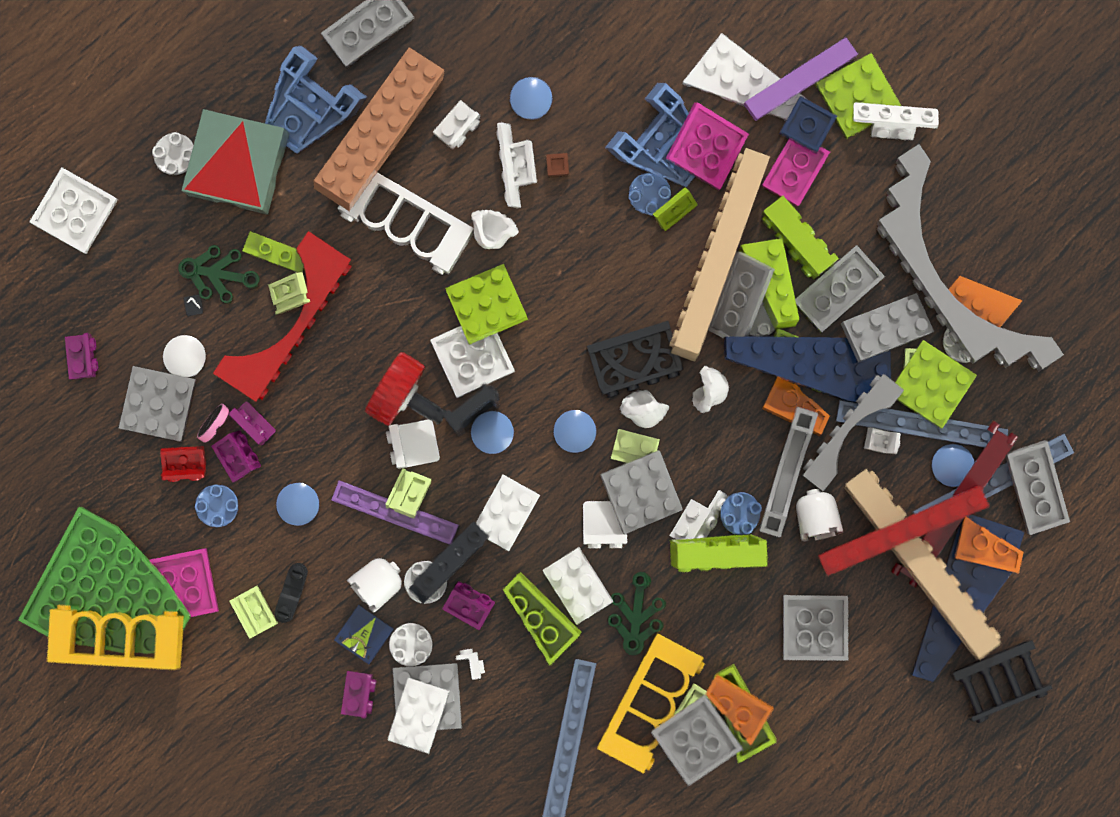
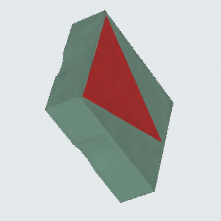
M203 109L182 192L191 197L212 202L230 203L242 209L268 215L276 186L277 171L283 160L289 133L282 127Z

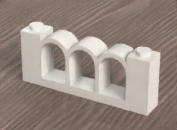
M376 173L350 212L342 206L338 207L342 213L340 216L349 222H352V220L358 222L361 218L364 225L374 231L385 229L393 243L398 245H408L411 243L414 253L421 259L430 260V264L433 265L432 269L441 275L444 272L448 275L450 274L474 233L473 227L379 173ZM380 186L397 196L398 199L384 221L372 223L365 218V211ZM404 201L424 213L409 236L398 238L391 233L390 227ZM432 216L450 228L435 251L424 253L417 249L416 240L427 220Z

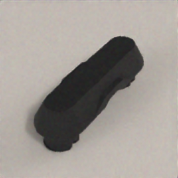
M295 563L288 570L275 609V618L281 623L292 620L299 603L308 573L307 568L302 563Z

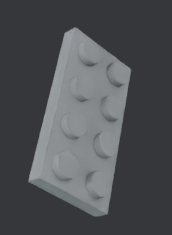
M365 0L321 34L345 67L348 68L412 21L414 16L402 0Z
M856 245L795 299L796 306L817 330L822 333L885 276Z
M741 251L736 252L708 330L722 338L726 336L748 337L775 269Z
M917 293L841 323L858 362L934 332Z
M1044 440L1008 452L1006 460L1027 534L1032 535L1070 522L1048 441Z

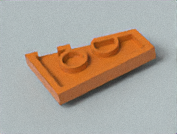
M959 276L948 289L971 312L997 327H1001L1022 302L1020 299Z
M777 377L762 409L791 423L796 406L817 412L818 416L812 433L821 436L830 415L811 398L809 399L795 383L793 384Z
M965 516L962 522L955 558L1019 573L1024 552Z
M718 674L705 693L721 713L725 714L733 723L736 730H739L746 738V741L752 745L772 712L773 707Z

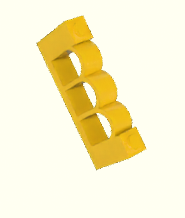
M57 605L56 609L50 610L47 662L179 669L181 668L184 616H177L175 611H164V615L146 614L137 616L134 619L121 612L102 617L94 611L77 613V610L71 609L70 605ZM83 616L91 618L96 625L95 654L75 653L76 626ZM112 618L120 619L126 626L125 656L105 655L106 627ZM142 620L150 621L156 628L155 658L134 656L136 628Z
M656 633L597 749L644 773L645 769L650 770L655 760L652 758L653 752L650 750L659 744L656 738L649 745L641 746L622 737L616 731L627 711L650 722L655 728L659 726L658 724H662L670 719L675 712V702L672 697H678L687 690L689 675L694 677L695 673L700 674L705 664L701 662L703 657ZM655 657L678 668L682 672L684 682L682 687L676 692L664 691L644 680ZM641 684L664 695L668 699L670 709L665 717L654 719L630 707Z

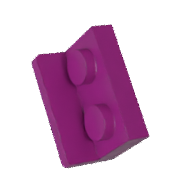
M89 333L65 337L69 379L96 377V371L99 370L97 359H94L93 350H96L95 338H92V335Z
M247 401L238 409L234 408L229 413L261 446L276 432L270 423Z
M240 430L228 434L211 446L232 482L238 481L251 471L261 467L258 456L252 451L246 436Z
M458 581L442 610L480 630L495 602L488 595L475 591L469 584Z
M347 671L341 714L367 718V714L372 713L373 701L369 700L370 693L375 692L376 680L373 679V674Z

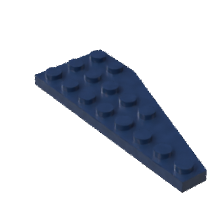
M724 337V359L755 368L764 373L775 375L781 379L809 389H815L847 402H856L863 392L868 394L873 388L870 384L877 375L881 377L885 374L891 379L890 350L858 362L847 338Z
M971 514L966 516L997 537L1018 549L1020 548L1024 536L1023 531ZM962 520L957 527L944 570L949 576L953 575L960 584L958 586L959 590L962 593L966 592L973 600L972 607L983 613L1012 572L955 558ZM934 604L911 674L931 682L935 680L962 643Z

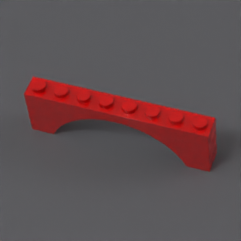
M309 231L296 251L304 267L308 292L306 297L310 302L303 305L295 325L283 339L262 352L247 356H224L213 374L254 401H257L258 398L263 400L269 391L266 386L270 381L275 382L281 373L278 368L282 363L286 365L293 355L290 353L292 347L300 345L304 338L301 334L305 328L310 329L316 321V318L313 316L317 310L321 312L328 303L325 298L329 292L334 294L340 285L337 280L341 275L345 277L352 267L349 265L351 259Z
M977 485L907 518L819 554V558L827 576L989 507V504L981 487Z

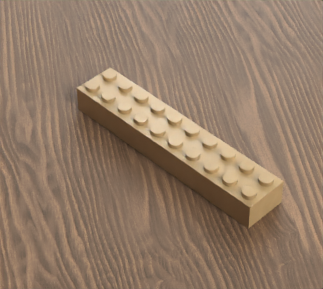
M748 148L745 149L744 154L739 153L733 168V171H736V173L732 172L726 188L729 193L725 192L719 207L723 211H718L712 226L715 232H710L705 245L708 252H703L698 265L701 271H696L691 284L694 291L689 290L683 306L687 310H682L676 325L680 329L679 331H674L669 346L673 347L672 354L694 362L699 355L770 156Z
M865 469L845 484L844 489L874 528L879 530L904 519L906 513L899 505L895 507L891 501L893 497L886 488L881 489L878 485L880 480L876 474ZM917 537L891 548L976 660L981 659L1001 644L998 640L1000 638L998 632L993 627L989 628L986 625L985 621L987 619L984 614L972 607L973 600L966 592L962 593L959 590V582L953 575L949 576L945 572L946 565L939 557L935 559L931 553L933 549L926 540L922 542Z

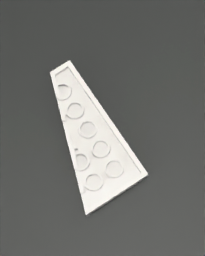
M721 33L682 84L693 86L701 91L721 96L723 99L744 106L745 101L774 84L780 78ZM799 93L768 114L783 118L786 121L797 100L802 95Z

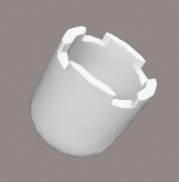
M819 489L807 491V495L798 500L796 512L802 541H808V537L813 536L815 540L836 536L835 531L839 532V534L843 533L837 504L831 494L819 492Z
M378 558L351 576L347 582L352 585L351 588L363 602L366 601L370 606L369 609L374 613L401 588L402 582L398 574L401 570L393 561L388 563L385 559Z

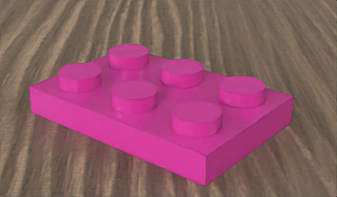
M789 139L761 187L779 197L784 196L789 203L799 207L830 152L820 147L817 154Z

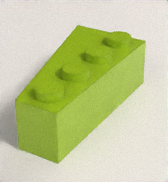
M784 196L780 197L762 212L763 223L768 228H773L777 233L775 234L776 239H783V244L789 248V255L794 261L798 260L803 266L801 269L808 278L812 277L815 280L839 259L834 253L832 255L828 253L827 244L822 239L814 237L815 233L806 222L801 223V215Z
M783 239L741 245L739 251L775 269L762 301L774 329L795 327L799 321V315Z
M752 534L670 540L671 566L677 568L679 572H690L691 569L699 568V570H711V568L729 569L732 567L767 566V540Z
M521 572L503 589L549 665L580 636L581 631Z
M734 664L715 674V676L718 674L750 693ZM725 715L730 731L742 747V750L736 753L738 763L776 743V737L767 721L752 745H750L742 733L736 730L733 723Z

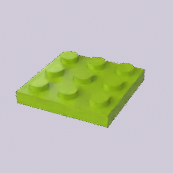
M872 53L815 84L831 113L837 116L835 120L846 139L873 124L853 121L854 103L901 106Z
M504 264L445 288L469 345L528 320Z
M923 340L895 381L896 384L904 389L897 398V401L942 429L977 375Z

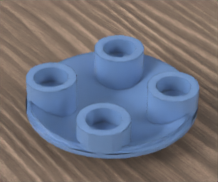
M534 77L520 80L514 85L510 94L512 109L519 116L526 119L541 118L547 113L552 104V93L549 86L544 81Z
M656 173L639 175L633 180L629 188V200L633 207L639 212L653 215L671 198L669 183L664 177Z
M571 410L565 412L557 419L554 425V438L557 444L568 452L578 453L588 449L596 437L594 421L588 414L582 411Z
M489 411L479 415L471 428V437L476 447L489 454L504 451L511 444L514 435L511 421L504 414L496 411Z
M957 444L943 446L937 450L932 460L934 476L937 481L946 486H959L974 464V459L971 453L963 446Z
M293 483L283 488L279 493L276 502L277 511L280 517L288 524L304 525L312 521L318 513L319 499L316 492L310 486L303 483Z
M211 485L199 493L195 503V510L199 519L204 524L211 527H222L229 524L236 517L238 500L234 492L228 487Z
M744 492L734 493L726 499L721 507L722 524L733 534H750L759 522L762 507L752 495Z

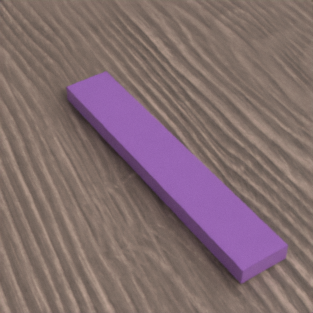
M844 38L745 101L744 106L754 120L757 121L857 57L858 53L848 39Z
M338 481L332 501L444 543L451 544L453 542L459 525L418 510L413 519L394 511V509L386 508L385 504L388 498Z

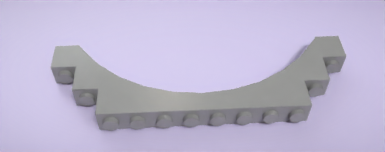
M920 145L915 146L898 157L896 161L898 173L906 178L890 187L886 193L888 195L886 197L888 203L897 209L878 221L877 230L882 238H887L890 243L889 248L895 256L898 255L902 260V268L906 273L910 272L914 278L912 280L913 284L919 291H923L926 296L924 299L930 308L934 307L938 313L936 315L938 321L942 326L946 325L950 331L948 333L949 337L955 344H959L962 349L960 352L966 361L970 360L973 364L994 351V358L998 364H1003L1006 368L1027 354L1030 366L1033 369H1037L1038 372L1043 370L1064 355L1052 337L1019 334L991 324L975 315L960 303L940 280L929 259L924 244L920 219L922 188L931 161Z

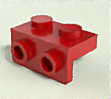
M204 446L161 448L162 480L176 482L180 479L197 481L205 477L207 468Z

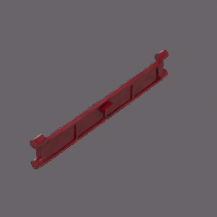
M992 421L987 430L994 435L951 497L977 485L983 490L1014 445L1018 436L1012 432L1009 436H1006L997 430L1000 425ZM963 518L928 532L923 537L922 542L926 540L933 549L931 553L935 559ZM896 563L891 572L897 576L902 572L911 578L909 584L916 588L918 584L911 574L901 564Z

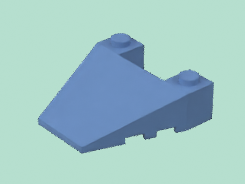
M302 46L293 47L281 65L278 83H276L274 98L270 104L265 124L286 129L289 133L286 146L296 154L354 116L367 99L363 93L351 84L343 86L334 98L306 76L318 58Z
M657 83L645 98L659 112L657 117L637 141L626 132L618 131L605 148L623 163L649 173L659 174L669 181L687 187L695 176L668 161L666 157L689 113L684 106L682 98L666 83Z

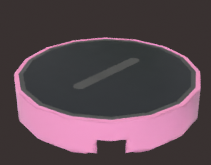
M224 404L217 406L200 428L197 438L202 442L209 441L216 434L218 426L223 425L229 409Z

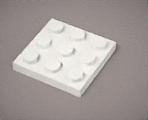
M61 168L31 218L30 223L87 254L118 199L66 169Z
M459 326L431 339V343L457 398L481 388L483 383L487 385L515 372L498 333L469 345L462 327Z

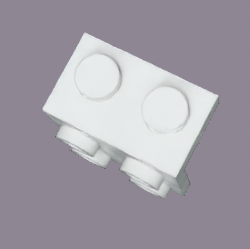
M423 420L403 425L394 424L389 426L390 431H386L388 444L392 443L394 452H390L392 465L396 464L398 469L437 462L440 459L432 421Z
M586 501L583 504L584 544H588V548H601V544H610V548H622V544H627V535L622 533L610 501Z

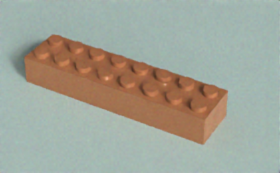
M408 48L314 179V189L350 212L442 82L444 69L413 49Z

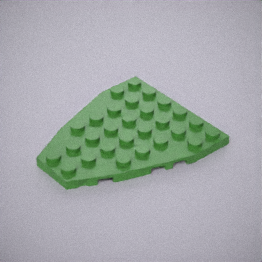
M80 506L18 620L49 637L50 610L56 609L57 605H70L71 609L77 610V613L94 611L102 617L121 612L127 614L132 619L140 615L152 614L159 616L164 615V611H175L177 616H184L183 630L191 615L166 578L118 526ZM83 616L76 626L75 644L95 647L96 625L91 618ZM112 618L106 627L105 650L125 653L126 626L120 619ZM142 620L136 628L134 653H155L156 628L150 621Z

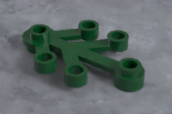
M216 245L210 246L208 251L196 259L185 258L179 263L178 270L180 275L193 281L199 290L200 297L204 300L211 299L213 291L204 285L199 275L208 276L220 294V300L225 304L231 303L234 296L225 288L220 279L243 283L249 289L256 288L260 283V277L254 271L240 274L222 270L231 263H237L242 259V254L237 249H232L227 256L209 268L201 265L211 258L217 259L220 257L221 249ZM214 248L218 249V253L215 256L211 255V250ZM234 252L239 254L237 259H232L231 257ZM188 265L193 266V270L191 272H186V267ZM255 277V283L249 284L248 279ZM206 289L209 290V296L204 297L202 292ZM226 293L230 294L228 301L223 300V296Z
M638 572L633 576V584L636 587L633 611L625 602L623 594L614 593L611 596L613 601L615 596L619 595L621 597L619 603L614 601L612 604L618 606L631 623L630 633L623 625L620 615L612 614L608 618L609 625L615 627L624 638L623 648L629 655L640 654L644 649V642L654 633L662 631L664 627L661 620L654 619L650 622L649 628L640 633V626L656 612L662 611L666 607V602L663 598H655L652 601V605L642 612L644 591L651 584V577L645 572ZM640 576L644 578L643 584H639L637 581ZM658 600L662 601L661 608L656 607ZM615 616L618 618L616 625L612 623V618ZM655 622H659L660 624L658 630H655L653 627V624ZM633 640L637 644L634 649L630 647V642Z

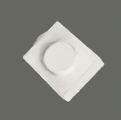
M868 428L864 449L885 454H897L901 434Z
M472 649L460 650V655H456V660L469 658L472 680L481 678V673H485L483 660L479 661L478 652L473 653Z

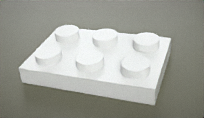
M502 475L476 524L489 536L488 540L510 551L540 495Z
M580 547L542 570L576 625L614 602Z
M408 677L388 740L429 753L449 691Z

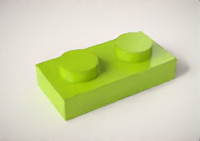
M684 188L654 212L653 216L660 227L667 231L698 204L690 191Z

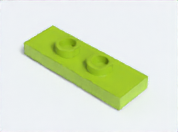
M250 231L242 250L243 252L297 273H303L304 267L295 248Z

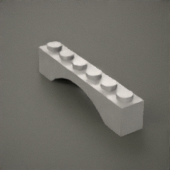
M885 374L881 377L877 375L870 384L873 387L868 394L863 392L856 401L859 404L854 411L850 409L843 417L846 422L841 428L837 425L830 434L832 437L828 444L824 442L816 451L819 456L815 461L810 459L803 469L806 472L803 476L822 491L826 489L838 474L839 452L849 431L868 414L891 407L904 391L902 387Z
M796 406L759 528L761 532L781 537L800 468L818 416L817 412Z

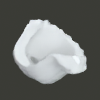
M478 210L471 215L474 224V237L478 244L485 249L501 248L510 237H514L519 232L513 220L500 212Z
M704 366L699 372L704 386L696 389L693 392L692 398L693 406L700 413L708 412L711 406L722 403L726 399L729 390L726 377L718 370L708 368L707 366Z
M637 390L623 399L620 410L625 417L630 418L637 426L650 428L663 419L669 410V406L658 403L648 390Z

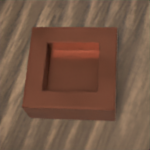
M567 153L546 155L548 177L569 175Z

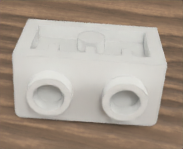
M460 100L433 133L453 150L455 146L460 147L466 140L465 135L469 130L474 131L480 123V115Z

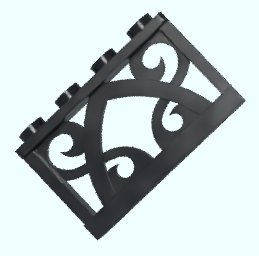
M669 321L587 346L602 396L606 395L607 398L619 395L620 390L627 389L630 392L639 389V385L646 382L649 386L659 383V378L665 376L668 379L680 376L679 372L684 369L680 357L671 353L673 347L670 346V349H660V334H666L669 344L673 336ZM647 340L649 342L647 347L653 346L652 349L642 348L641 342ZM629 343H633L638 351L651 354L647 364L640 373L629 370L619 364L627 356ZM621 349L623 354L615 361L613 358L618 355L614 354V350ZM597 353H600L608 363L601 372L595 356ZM659 353H666L672 357L673 363L671 367L667 369L660 367V363L666 361V359L658 357ZM653 367L658 372L647 376ZM611 368L615 371L612 372L610 379L613 376L619 379L615 385H608L604 381L605 373ZM625 376L631 379H635L633 381L624 383Z
M483 383L481 385L482 390L453 412L449 409L442 414L458 437L466 433L464 428L479 415L485 413L493 406L496 409L499 407V394L491 384L487 386Z

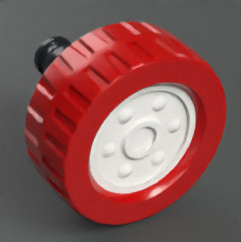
M400 352L373 393L365 412L381 423L390 426L399 412L409 407L430 421L440 425L444 419L442 414L447 410L441 409L439 405L416 392L419 387L417 383L425 370V366L411 356Z

